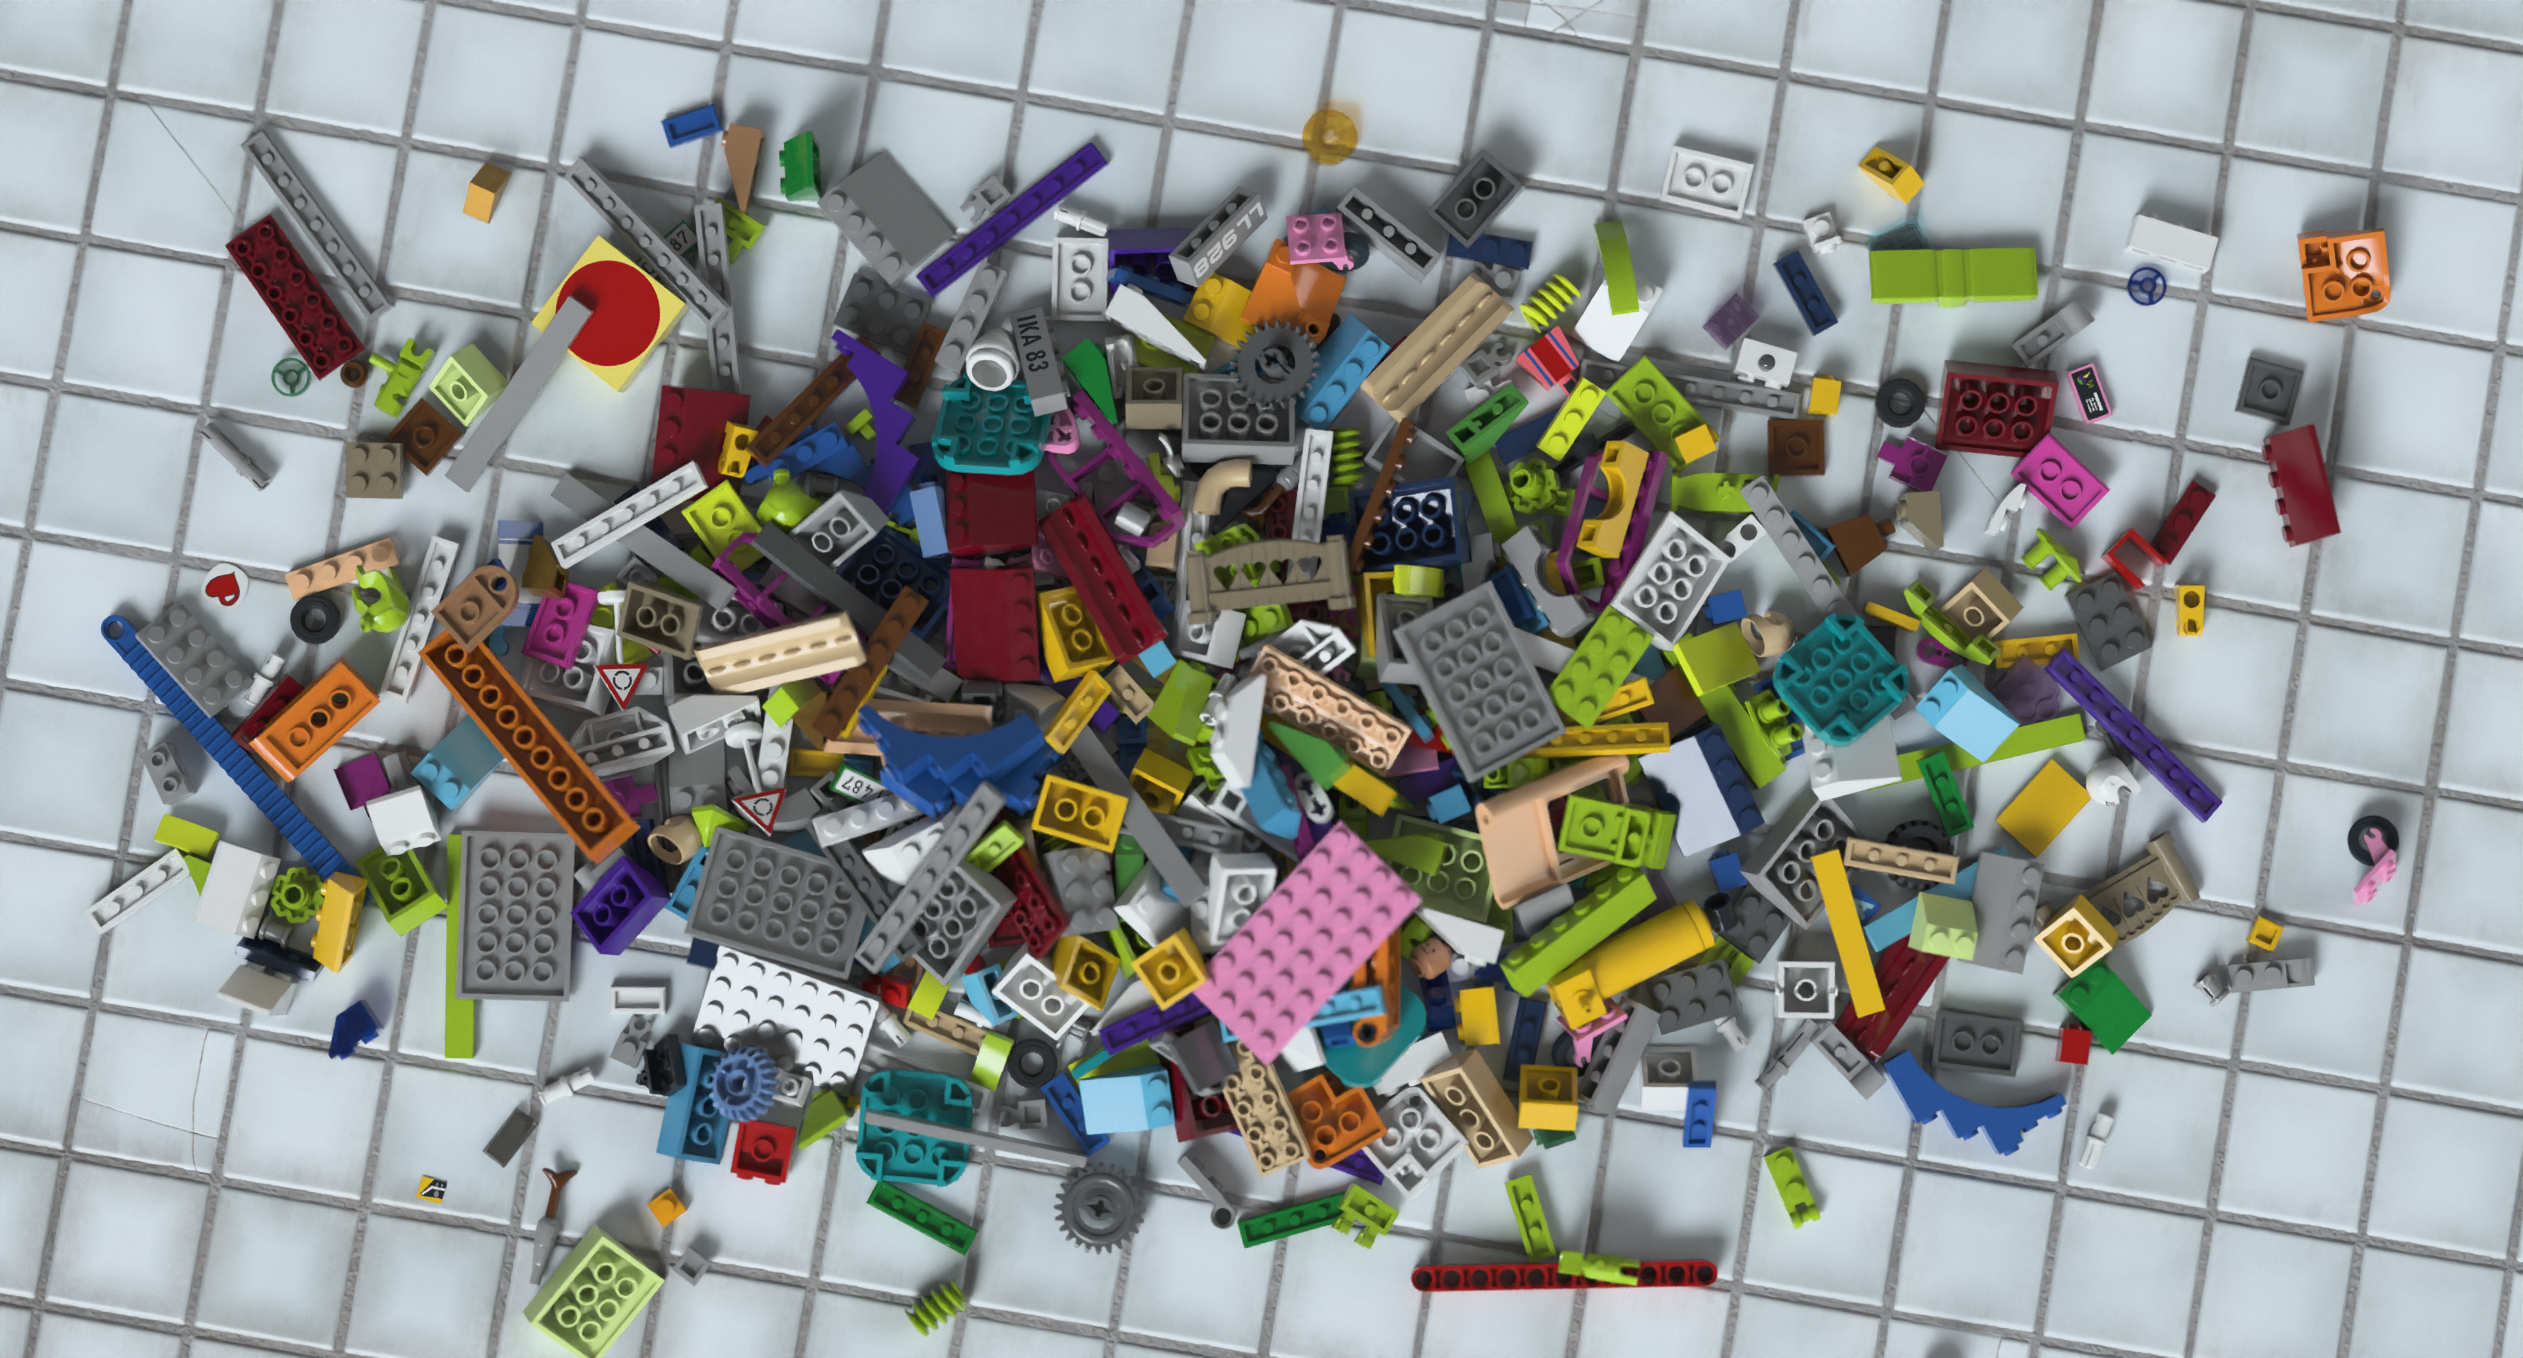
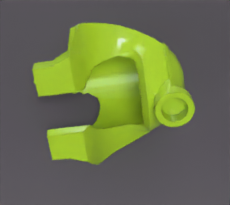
M777 469L773 472L774 485L767 492L755 516L764 524L772 523L787 535L825 502L819 498L807 496L800 486L791 482L789 470Z
M356 565L355 575L359 585L363 589L373 587L381 593L380 600L373 604L362 599L357 586L352 588L351 597L355 610L363 615L360 617L362 632L367 633L374 629L378 632L390 633L402 627L409 619L411 606L397 571L394 568H388V576L375 569L366 573L363 565Z

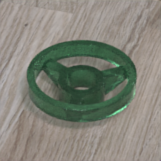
M286 358L279 361L273 368L271 375L272 384L280 394L287 397H296L308 389L311 383V372L303 361L296 358ZM289 361H295L304 366L298 371L289 369L284 372L278 369L282 364ZM306 371L307 382L303 389L295 393L296 386L301 382V375ZM276 373L282 375L284 382L290 386V394L278 388L275 381ZM291 373L297 375V379L293 383L288 382V375Z

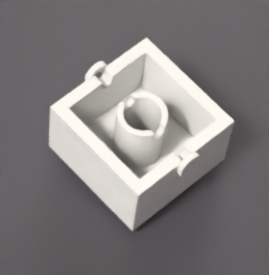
M1775 961V1018L1835 1019V996L1838 995V986L1835 985V962Z

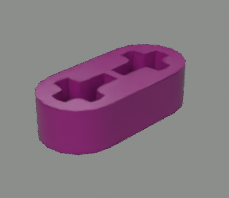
M1934 638L1923 639L1916 646L1915 653L1917 658L1929 665L1949 670L1961 664L1966 667L1969 659L1959 655L1963 659L1962 663L1959 662L1956 666H1953L1952 660L1945 658L1944 655L1945 653L1953 655L1955 652ZM1931 643L1933 644L1932 649L1939 651L1940 656L1932 654L1929 658H1926V652L1922 651V647H1926Z

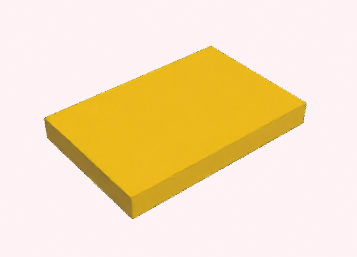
M2050 759L1994 821L2032 856L2037 858L2092 798L2086 789L2053 759Z

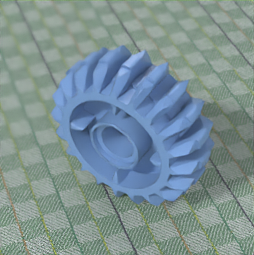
M742 1045L739 1048H729V1054H721L722 1062H714L717 1068L716 1072L709 1073L714 1078L713 1082L707 1084L710 1088H713V1091L708 1096L711 1099H715L713 1106L716 1109H720V1114L730 1118V1120L748 1122L750 1119H759L760 1114L768 1113L767 1105H775L772 1100L773 1095L777 1096L780 1094L775 1090L776 1085L782 1083L775 1078L780 1073L777 1068H773L776 1061L769 1058L767 1052L761 1051L757 1047ZM746 1079V1084L743 1088V1082Z

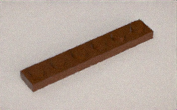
M862 335L856 339L861 344L881 355ZM852 353L849 357L841 354L746 446L745 450L765 469L857 380L847 366L853 356Z
M1402 418L1348 551L1351 580L1354 579L1355 575L1359 576L1365 564L1362 556L1365 549L1370 550L1376 536V534L1372 533L1376 523L1380 524L1386 512V508L1383 507L1386 497H1392L1397 482L1393 481L1397 471L1401 472L1407 460V456L1404 455L1407 445L1412 446L1417 436L1418 430L1414 429L1416 424L1408 419Z
M907 586L904 587L864 646L863 650L867 660L861 665L851 667L812 723V728L835 742L929 603L928 600Z

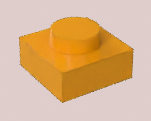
M669 1188L647 1204L662 1227H665L687 1211L672 1188Z

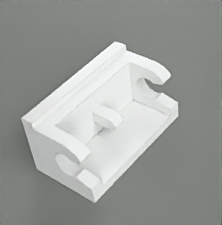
M1132 334L1105 338L1114 399L1122 398L1123 393H1126V367H1138Z

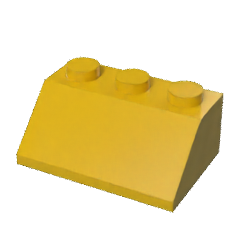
M337 871L324 880L321 895H325L323 905H320L317 911L316 921L320 923L318 931H315L313 934L311 947L314 948V959L331 971L339 973L353 956L368 879Z

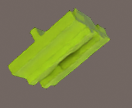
M1718 936L1715 939V945L1707 950L1697 966L1726 958L1727 964L1730 965L1729 970L1736 989L1755 962L1751 957L1731 945L1729 941Z

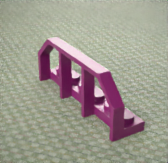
M1081 389L1073 395L1076 406L1073 407L1071 412L1074 419L1080 418L1082 421L1087 419L1092 425L1090 430L1099 441L1103 439L1108 446L1070 475L1057 462V453L1049 451V463L1075 496L1083 493L1076 485L1078 481L1111 457L1115 461L1120 459L1125 465L1123 470L1132 481L1137 479L1138 483L1099 512L1097 509L1096 511L1115 544L1155 548L1186 525L1182 509ZM1142 493L1148 501L1153 499L1158 505L1156 509L1165 521L1170 519L1172 522L1153 537H1138L1116 534L1105 519L1122 508L1126 501L1130 502Z
M1605 446L1585 459L1557 556L1556 565L1567 596L1581 595L1570 565V559L1575 542H1578L1580 535L1578 531L1588 496L1591 495L1605 503L1608 502L1609 494L1592 486L1597 465L1602 460ZM1646 451L1649 453L1646 469L1641 479L1638 496L1635 500L1631 520L1623 541V547L1619 558H1610L1611 562L1608 566V573L1600 594L1599 603L1583 596L1590 608L1596 612H1604L1608 605L1613 608L1610 602L1640 557L1668 459V454L1662 451Z
M743 532L716 558L710 571L738 589L734 597L768 630L797 623L792 618L785 616L774 600L767 598L790 576L787 572L783 571L763 592H760L757 584L750 579H746L739 572L734 562L726 560L742 543H752L759 534ZM824 602L807 620L820 617L830 606ZM855 626V632L862 648H864L866 645L865 633ZM846 669L817 676L831 688Z

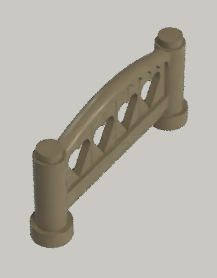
M1344 535L1327 536V542L1325 543L1299 539L1258 540L1235 545L1208 556L1204 555L1203 550L1187 551V557H1185L1191 613H1188L1189 625L1217 622L1216 611L1312 600L1328 599L1329 610L1357 607L1356 596H1352L1347 543L1344 540ZM1316 555L1321 558L1322 562L1311 582L1299 568L1298 560L1301 557L1310 559ZM1288 558L1293 561L1294 565L1283 585L1271 571L1270 563L1273 560L1282 562ZM1260 561L1265 564L1266 568L1255 588L1243 574L1242 566L1245 563L1254 565ZM1232 564L1237 567L1238 571L1227 591L1215 577L1214 569L1217 566L1226 568Z
M2170 831L2163 832L2145 843L2150 855L2082 894L2098 912H2100L2101 905L2120 916V922L2117 925H2112L2119 933L2112 949L2120 947L2148 931L2163 919L2178 902L2184 901L2187 905L2201 897L2198 893L2200 891L2173 845L2175 840ZM2148 877L2168 888V894L2165 897H2158L2155 903H2150L2147 900ZM2124 891L2144 902V908L2141 911H2134L2131 917H2126L2123 914ZM2050 901L2037 905L2033 924L2038 932L2066 904L2055 910Z

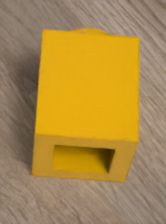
M1819 374L1818 378L1814 377L1810 382L1806 413L1835 417L1838 412L1842 381H1837L1835 376L1828 374Z
M1705 423L1673 437L1685 463H1689L1717 450L1715 443L1719 441L1713 427L1707 428Z

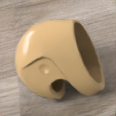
M1766 611L1763 617L1758 614H1750L1741 622V632L1751 651L1758 657L1782 655L1790 649L1795 641V626L1792 620L1784 613ZM1751 622L1759 629L1763 640L1755 639L1751 631Z
M677 815L668 818L663 826L655 827L648 837V845L652 852L661 860L673 865L681 864L694 857L703 844L694 818L688 815ZM657 835L670 839L676 844L677 850L675 852L664 850L657 841Z

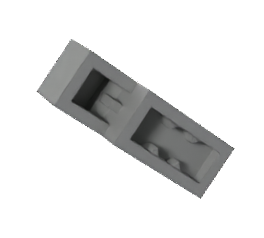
M1492 533L1470 536L1472 562L1461 564L1464 594L1486 583V579L1489 578L1493 569L1499 568L1498 558H1502V548L1500 541L1496 542Z

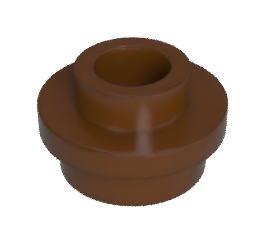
M358 360L346 362L340 371L342 382L351 388L363 386L369 376L366 365ZM357 369L359 377L352 379L350 374L353 370Z

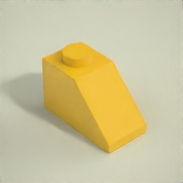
M1876 145L1858 165L1859 169L1885 192L1905 204H1908L1925 184L1909 163Z

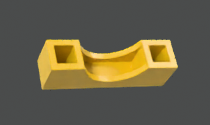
M1607 441L1600 469L1604 472L1609 485L1608 502L1599 516L1583 521L1577 547L1600 558H1619L1627 527L1631 520L1634 503L1638 496L1641 479L1646 469L1648 452L1626 441Z

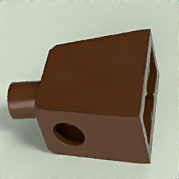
M1867 514L1829 526L1824 532L1828 539L1836 546L1834 551L1849 577L1888 549L1883 538L1895 533L1896 529L1889 517L1875 524L1871 515Z

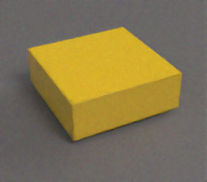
M2257 915L2246 941L2273 953L2285 927Z

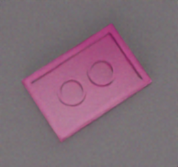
M2050 432L2010 472L2017 481L2025 484V488L2071 530L2111 489Z
M568 581L564 599L543 597L521 654L571 670L598 604L597 593L600 591Z

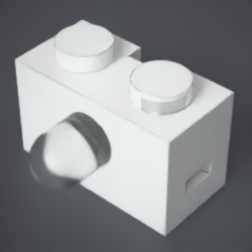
M1744 337L1741 341L1733 373L1738 374V379L1754 383L1755 379H1759L1765 382V387L1781 390V387L1786 388L1790 383L1798 353Z

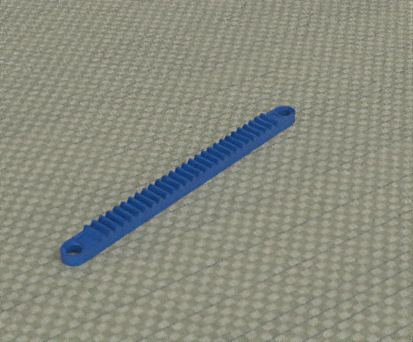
M111 615L105 618L101 625V634L105 640L116 650L130 668L136 672L137 676L144 681L145 685L152 690L159 700L167 706V709L174 714L175 718L196 738L197 742L218 762L227 775L248 795L257 808L278 828L287 841L308 861L309 865L316 870L318 875L325 880L337 871L363 878L252 755L230 736L232 733L215 715L209 719L135 638L136 633L139 631L129 620L118 615ZM115 621L121 622L124 629L123 633L118 637H113L109 632L110 625ZM368 885L362 908L369 906L373 900V894Z

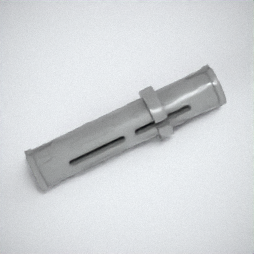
M213 422L203 428L200 435L237 469V474L248 479L259 492L269 486L272 478L259 468L252 456L248 457Z
M1808 1018L1775 1058L1772 1057L1769 1060L1770 1064L1754 1081L1755 1084L1766 1093H1769L1776 1082L1783 1075L1786 1076L1789 1073L1788 1068L1810 1044L1811 1041L1809 1039L1821 1028Z

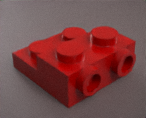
M750 1119L748 1122L739 1121L730 1172L736 1173L738 1178L753 1180V1177L761 1178L770 1185L786 1183L789 1177L797 1127L760 1119Z

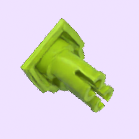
M2038 527L2036 534L2040 542L2025 555L2021 556L2023 562L2031 570H2034L2049 555L2057 559L2058 563L2039 578L2049 591H2052L2054 587L2068 576L2073 577L2080 583L2083 579V572L2078 556L2071 553L2064 544L2056 541L2049 532Z
M1770 689L1745 701L1759 738L1762 737L1767 748L1770 747L1779 759L1792 753L1790 742L1800 740L1803 736V730L1797 723L1787 726L1788 721L1785 715L1790 713L1791 707L1782 698L1776 700Z

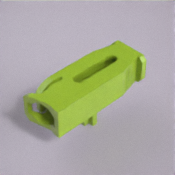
M1671 473L1670 511L1676 513L1677 508H1680L1681 510L1702 514H1755L1739 489L1747 485L1744 482H1751L1760 475L1750 473H1694L1693 475L1678 478V473ZM1779 474L1772 476L1770 484L1775 493L1780 480Z

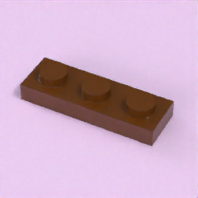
M923 321L903 370L909 373L910 378L895 401L918 409L936 367L934 360L948 331Z

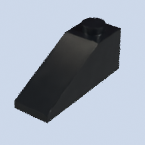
M1252 464L1250 487H1230L1226 490L1221 503L1220 514L1216 516L1211 530L1213 535L1218 534L1242 510H1245L1274 484L1277 474L1268 464Z

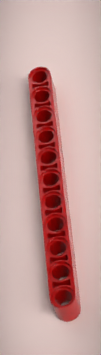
M1706 1259L1640 1260L1639 1268L1622 1266L1626 1268L1628 1276L1638 1277L1636 1285L1601 1280L1587 1282L1582 1270L1581 1275L1571 1274L1568 1282L1560 1283L1556 1279L1559 1262L1427 1264L1415 1267L1411 1272L1410 1278L1414 1288L1422 1292L1694 1287L1712 1285L1718 1277V1271L1716 1266ZM1702 1265H1708L1711 1268V1275L1706 1280H1700L1697 1277V1270ZM1646 1266H1652L1655 1269V1277L1651 1281H1644L1641 1278V1271ZM1673 1266H1681L1683 1269L1682 1278L1677 1281L1671 1280L1669 1278V1270ZM1535 1268L1543 1271V1279L1536 1284L1528 1280L1529 1272ZM1479 1269L1487 1273L1486 1282L1480 1285L1472 1281V1274ZM1505 1269H1511L1515 1272V1279L1510 1284H1504L1500 1281V1274ZM1449 1270H1455L1459 1273V1281L1455 1285H1448L1444 1282V1275ZM1420 1271L1429 1272L1431 1274L1430 1283L1425 1286L1417 1284L1415 1280L1417 1273Z

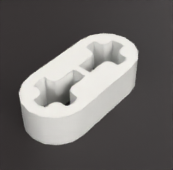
M1309 773L1298 775L1294 781L1301 804L1307 815L1318 824L1327 823L1334 815V808L1323 787ZM1306 780L1309 783H1313L1310 788L1314 794L1311 796L1305 790H1301L1304 787L1303 782ZM1318 801L1321 806H1327L1323 809L1325 813L1323 816L1317 813L1314 814L1317 808L1313 802Z

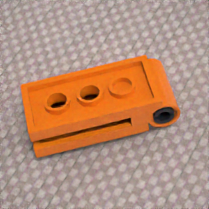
M340 656L273 716L268 724L261 727L250 738L248 744L288 783L304 772L379 704L380 694ZM336 693H344L347 699L337 702L332 697ZM315 712H323L327 717L318 721L313 719L312 715Z
M1401 924L1354 973V980L1350 982V991L1380 985L1382 987L1386 1014L1360 1018V1021L1354 1027L1355 1040L1365 1047L1387 1042L1392 1038L1394 1031L1400 1029Z

